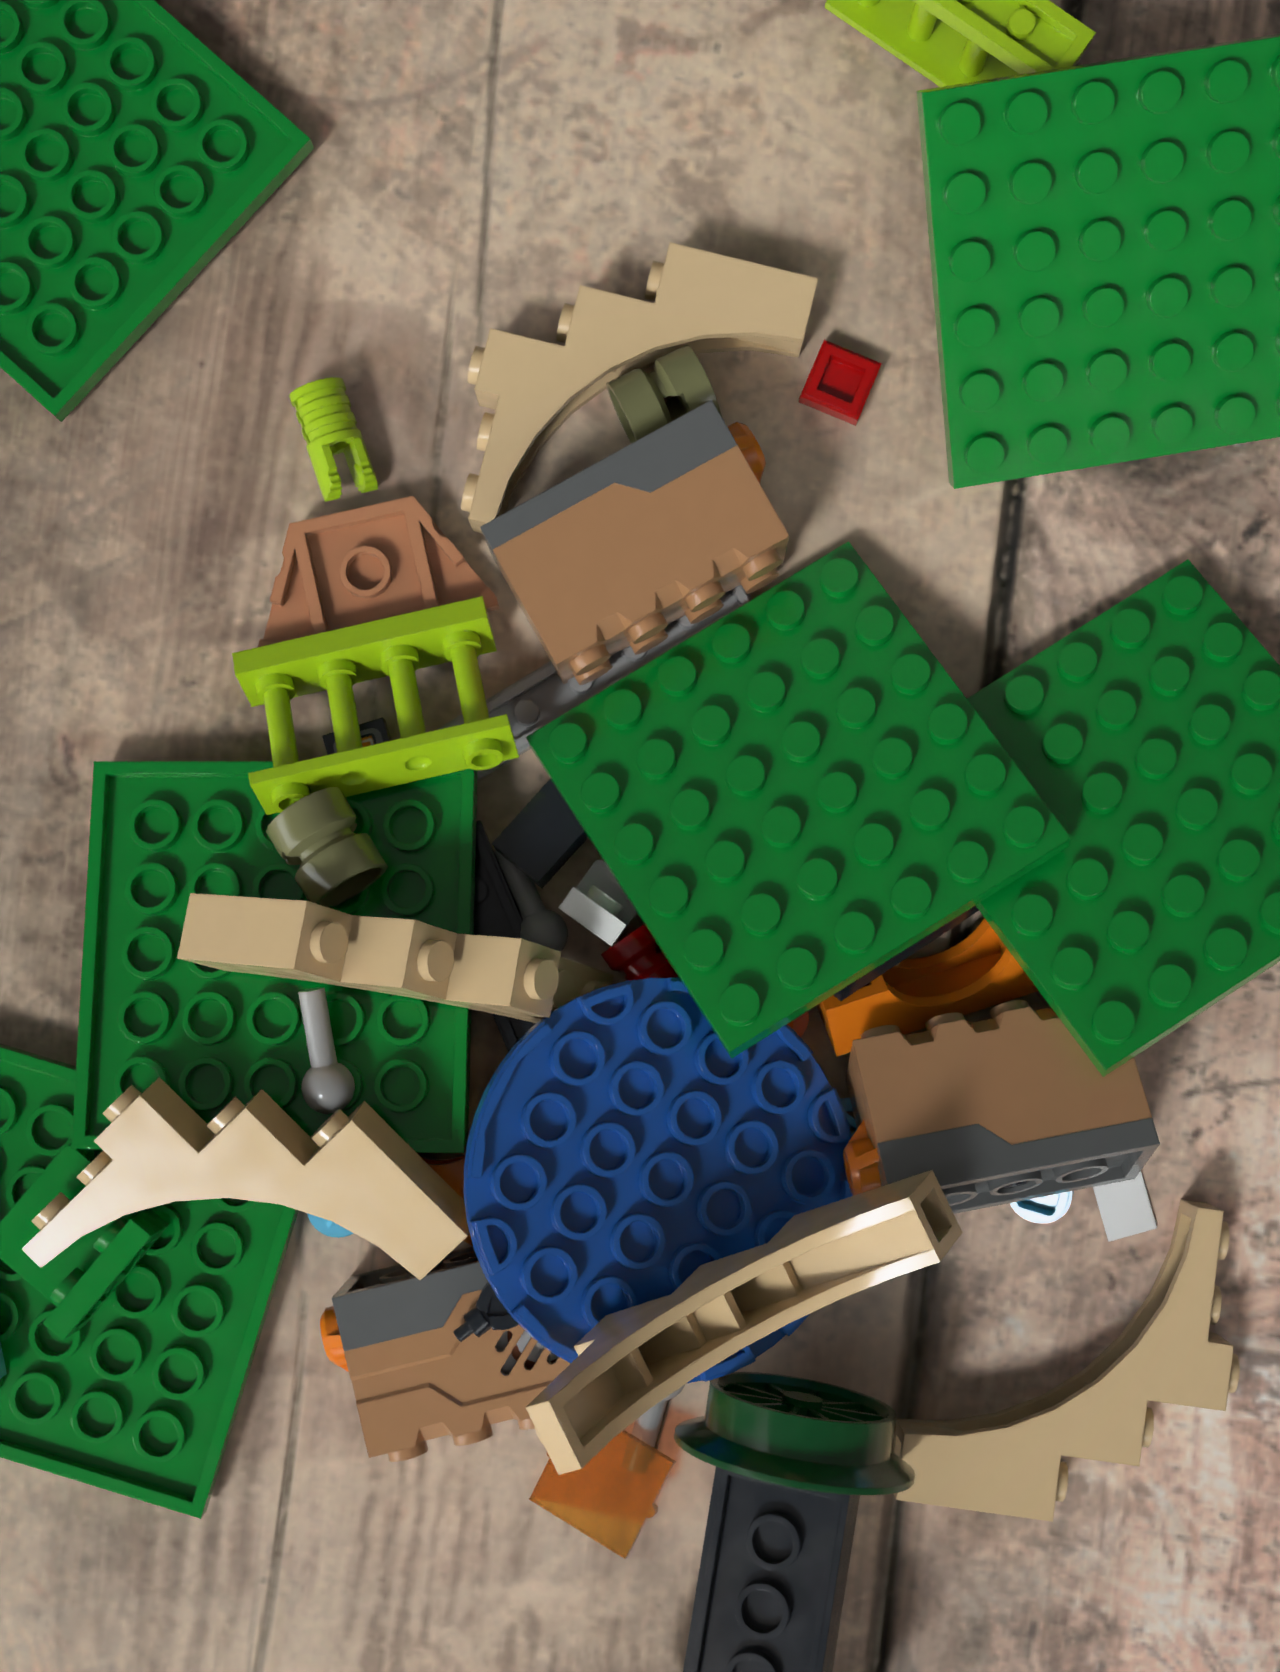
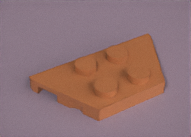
M409 496L289 523L282 550L284 560L280 573L275 577L270 597L272 607L264 638L259 640L258 647L483 596L487 612L500 610L497 597L475 573L463 555L438 528L416 498Z

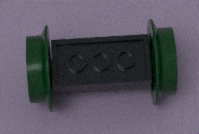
M733 1372L710 1380L705 1416L679 1423L674 1433L675 1442L684 1451L706 1463L716 1466L683 1672L833 1671L860 1495L898 1493L909 1489L914 1484L915 1472L906 1461L891 1452L897 1416L893 1408L878 1399L854 1390L793 1376L759 1372Z

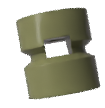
M685 345L655 359L654 371L651 373H646L636 368L606 383L616 414L631 444L710 400L713 401L721 415L720 407L708 376L689 345ZM668 396H673L672 398L668 399L667 402H666V404H665V401H664L663 398H666V397H668Z
M328 787L301 798L277 815L266 830L280 856L285 859L288 865H300L294 879L307 900L328 908L335 907L367 889L386 872L388 867L367 833H353L357 827L355 823L356 814L338 787Z

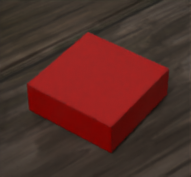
M824 339L798 402L856 426L882 363Z

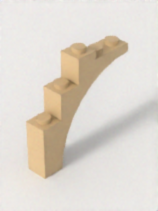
M669 242L665 262L653 261L647 282L645 299L655 302H648L580 285L575 305L565 303L559 320L556 339L559 342L565 343V346L490 328L485 348L475 346L468 371V383L476 385L475 392L479 406L496 410L495 414L485 412L482 418L477 439V450L485 451L480 474H469L463 492L461 509L470 512L468 519L473 531L482 533L480 526L507 512L515 489L541 447L575 411L607 389V382L636 368L645 370L655 364V359L685 345H689L695 354L752 350L799 357L818 278Z
M190 893L177 955V959L223 971L274 976L375 991L478 1010L538 1023L544 1017L550 1018L553 1010L578 996L597 988L612 985L614 974L560 957L561 951L522 938L457 934L417 920L350 915L302 900Z
M159 1077L143 1093L131 1085L102 1113L111 1124L94 1140L103 1151L77 1176L85 1187L71 1201L60 1192L31 1221L40 1231L22 1250L42 1268L80 1237L126 1214L175 1201L232 1198L279 1204L332 1221L378 1246L417 1279L421 1280L469 1235L464 1199L365 1101L348 1117L338 1109L310 1137L262 1089L246 1105L237 1097L233 1098L207 1124Z
M933 1170L794 1215L767 1244L702 1264L671 1295L606 1315L574 1346L578 1357L525 1407L535 1426L536 1434L544 1445L558 1475L582 1469L614 1437L650 1408L693 1378L744 1347L842 1298L894 1277L941 1262L963 1232Z
M1180 1200L1170 1249L1150 1294L1122 1334L1079 1373L1039 1397L996 1413L947 1421L897 1419L892 1452L913 1468L915 1479L914 1484L909 1489L893 1493L896 1500L1053 1522L1055 1501H1064L1068 1486V1467L1066 1462L1061 1461V1456L1140 1466L1142 1447L1148 1448L1150 1446L1154 1431V1415L1152 1409L1147 1407L1148 1401L1226 1411L1228 1393H1234L1238 1386L1240 1373L1239 1359L1237 1354L1233 1353L1234 1345L1218 1334L1209 1332L1210 1324L1215 1325L1221 1313V1290L1219 1286L1215 1285L1217 1262L1218 1260H1224L1229 1247V1226L1226 1221H1223L1224 1211L1205 1202Z

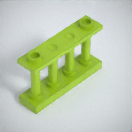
M827 0L825 3V9L939 87L1075 66L1096 34L1095 31L1049 0Z
M483 596L232 653L235 676L251 707L265 705L273 768L251 772L248 775L250 786L266 815L281 813L301 798L328 787H338L344 796L348 797L466 769L487 770L496 767L502 761L519 758L508 715L504 714L490 718L477 657L496 652L497 648ZM452 662L464 724L426 732L415 671ZM390 676L400 738L363 747L353 685ZM327 690L337 753L299 761L290 700L294 697Z

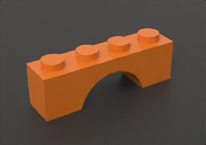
M984 918L980 925L957 945L928 957L905 959L844 1000L840 1001L832 995L819 1003L817 1008L836 1057L850 1053L853 1040L861 1039L862 1033L869 1029L883 1025H897L900 1027L901 1033L905 1035L926 1028L925 1023L938 1015L954 1012L967 1015L1039 990Z

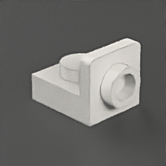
M596 860L578 886L576 888L573 886L558 907L610 946L614 945L637 913L602 860Z

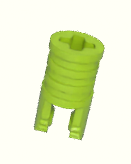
M339 377L312 381L296 388L289 394L291 404L296 409L298 423L302 427L303 438L307 441L306 449L325 502L341 498V479L337 472L333 455L344 452L358 491L366 493L378 489L377 478L361 431L357 429V421L354 413L351 411L349 397L345 394V383Z

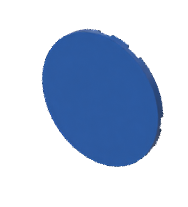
M680 978L628 980L597 988L553 1010L550 1018L544 1017L531 1027L499 1064L483 1092L467 1141L464 1163L466 1219L474 1251L495 1295L511 1317L533 1339L551 1353L571 1364L578 1357L574 1346L606 1315L671 1295L700 1265L767 1244L794 1215L853 1196L848 1184L843 1158V1150L852 1137L846 1112L836 1088L831 1087L821 1067L813 1058V1051L789 1025H784L734 1058H731ZM810 1314L744 1347L693 1378L688 1383L697 1381L707 1382L731 1374L754 1363L756 1357L773 1347L785 1335L790 1336L796 1331Z

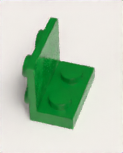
M72 1144L66 1145L61 1149L0 1222V1259L56 1306L43 1324L62 1341L88 1323L169 1226L150 1208L126 1214L80 1237L40 1268L22 1250L40 1231L31 1221L60 1192L71 1201L85 1187L77 1176L93 1161L81 1149H71Z

